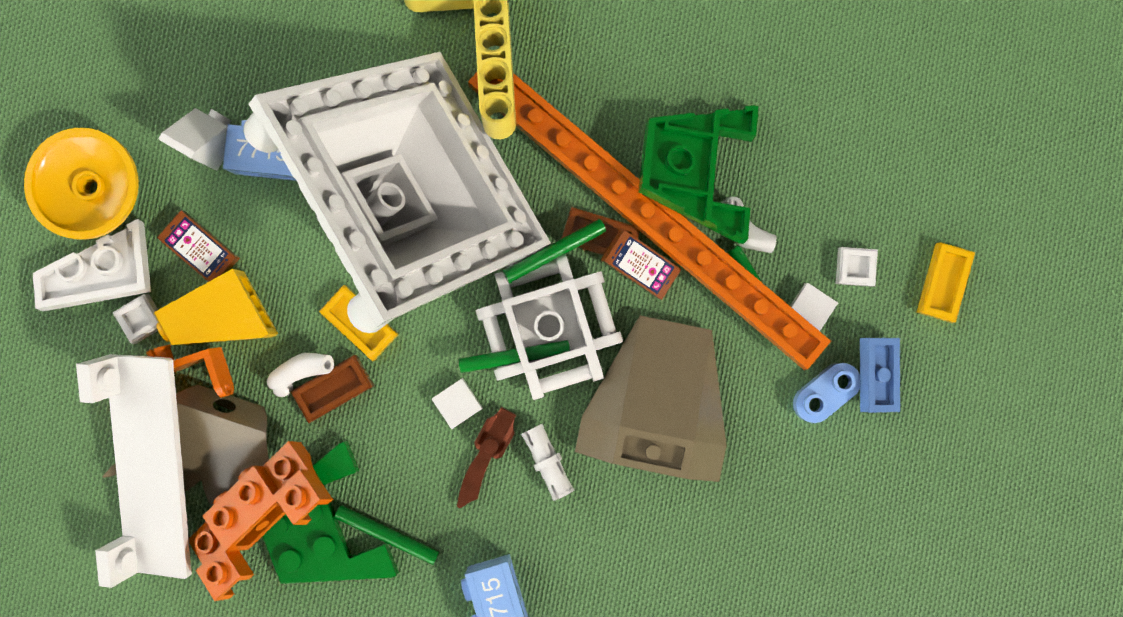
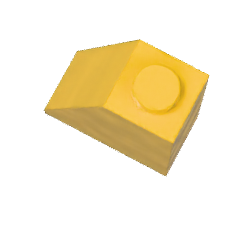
M236 269L229 270L154 312L159 321L156 326L160 335L165 341L170 342L171 345L273 338L278 335L245 272Z

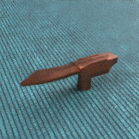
M503 407L495 415L487 418L474 442L475 447L480 451L469 466L463 479L458 496V508H462L466 504L478 499L481 483L491 457L494 459L502 458L515 434L514 420L516 414Z

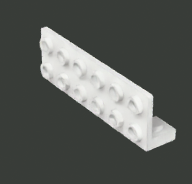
M109 354L76 364L80 402L95 403L109 398L123 536L95 550L99 586L112 588L136 573L186 579L191 576L192 571L173 359L167 357Z

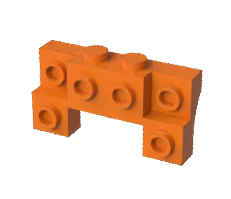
M288 441L263 466H251L241 472L238 476V481L228 491L221 493L214 499L213 506L203 515L206 522L189 538V544L202 563L195 571L214 601L230 599L234 595L231 588L238 581L249 580L254 575L239 550H249L285 514L293 525H307L312 520L308 514L317 505H327L333 500L318 478L311 462V456L301 442Z

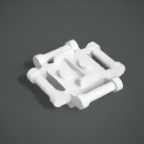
M564 254L510 284L507 282L503 272L495 274L502 302L475 310L478 321L482 320L492 353L505 351L506 346L496 316L506 313L521 361L516 364L497 367L494 370L497 381L525 373L532 398L536 400L543 398V393L589 379H593V382L604 379L596 350L621 343L623 338L620 331L616 332L602 283L605 282L602 271L573 279L567 256ZM558 273L561 275V283L513 297L512 287ZM588 288L603 337L592 339L578 290ZM563 340L569 341L570 351L545 359L528 360L525 347ZM584 354L586 356L587 365L542 379L538 378L536 369Z

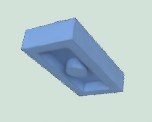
M860 338V412H900V338Z

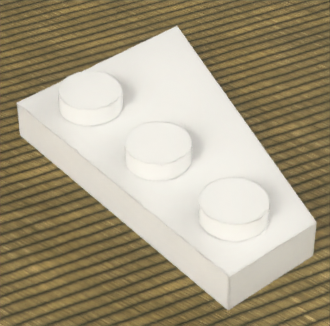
M136 219L127 224L126 229L112 236L108 234L96 240L97 244L78 254L73 252L34 272L35 309L49 311L151 292L144 222Z

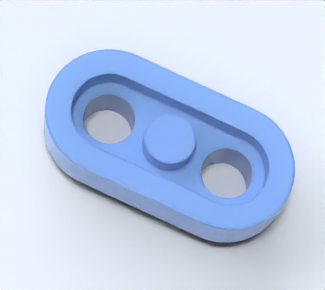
M834 363L825 368L795 394L793 408L797 416L810 423H819L827 419L858 393L860 389V374L858 370L847 363ZM841 375H845L848 378V384L845 388H840L838 385V378ZM813 398H817L820 401V407L816 411H811L809 408V402Z

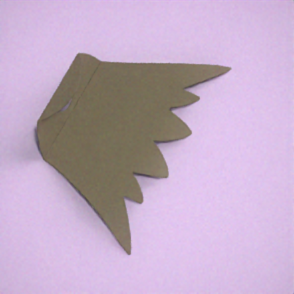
M195 385L176 394L184 491L189 490L202 480L208 502L213 506L214 499L221 493L228 491L238 481V476L241 472L251 466H263L269 460L266 437L267 415L264 406L231 395L221 398L215 390ZM213 402L234 411L229 413L219 412L214 409ZM116 464L112 465L102 478L117 475Z

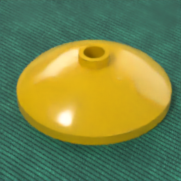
M71 128L47 138L31 156L24 177L26 201L35 218L51 232L78 240L98 238L119 227L131 213L139 189L137 168L127 149L110 135L90 128ZM96 182L97 190L91 194L89 190L90 185Z

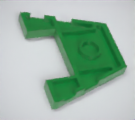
M745 106L744 109L729 111L728 108L718 109L714 113L701 115L686 113L649 118L645 126L638 192L736 243L744 244L749 236L751 208L713 201L718 137L722 136L752 142L757 134L759 106Z
M348 440L339 443L313 465L323 485L359 471ZM331 502L327 505H317L308 514L312 520L307 525H293L285 514L262 536L281 584L392 578L399 573L387 543L351 555L339 522L334 518L335 512Z

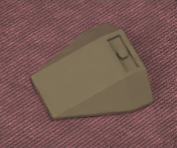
M639 315L582 415L575 452L608 463L684 479L719 482L727 445L712 330Z

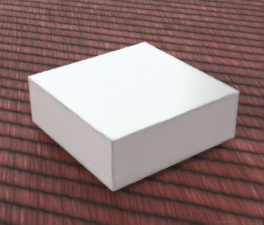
M849 247L838 248L836 284L875 286L878 250Z
M805 283L790 307L820 331L838 302L811 284Z
M142 294L112 312L131 344H137L158 331L156 324L159 321L154 314L158 308L149 294Z
M463 378L432 398V401L451 429L483 409Z

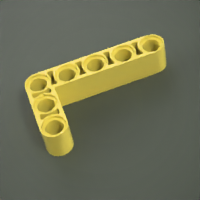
M404 0L405 5L414 12L474 9L479 110L485 133L493 139L501 140L512 135L516 128L508 0ZM492 13H496V14H497L496 16H493V17L487 16L488 14H492ZM491 46H500L497 50H488ZM493 79L504 80L500 84L496 85L489 83ZM501 112L506 114L501 119L490 118L494 113Z

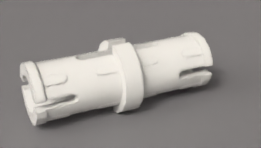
M543 424L522 433L521 435L536 463L533 466L536 472L540 471L553 501L575 491L560 462L562 457L559 452H555Z

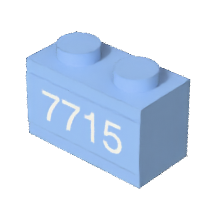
M242 120L241 126L228 124L223 169L236 175L297 181L280 155L279 149L275 152L265 153L250 145L243 132L244 124L247 120Z
M510 554L467 567L464 574L465 579H461V586L466 601L472 600L476 614L472 615V617H528Z

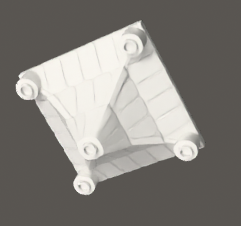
M441 52L257 94L249 102L253 113L244 124L243 132L245 138L251 146L259 151L270 153L278 149L280 150V155L292 176L297 180L300 190L311 209L316 213L320 225L328 239L333 243L336 253L347 272L352 276L353 282L359 291L350 300L347 306V314L350 322L361 332H377L394 318L503 267L508 268L551 244L495 145L485 133L480 119Z

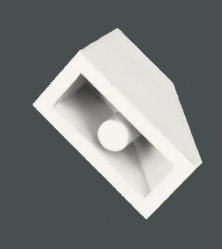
M195 108L163 131L158 139L189 158L217 171L224 160L227 128L231 120L213 109L207 115Z

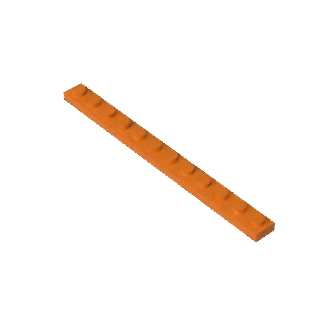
M476 72L468 81V85L478 94V77ZM513 73L516 127L803 370H808L831 340L684 216L639 193V178ZM493 79L489 83L496 85L500 84L504 80Z

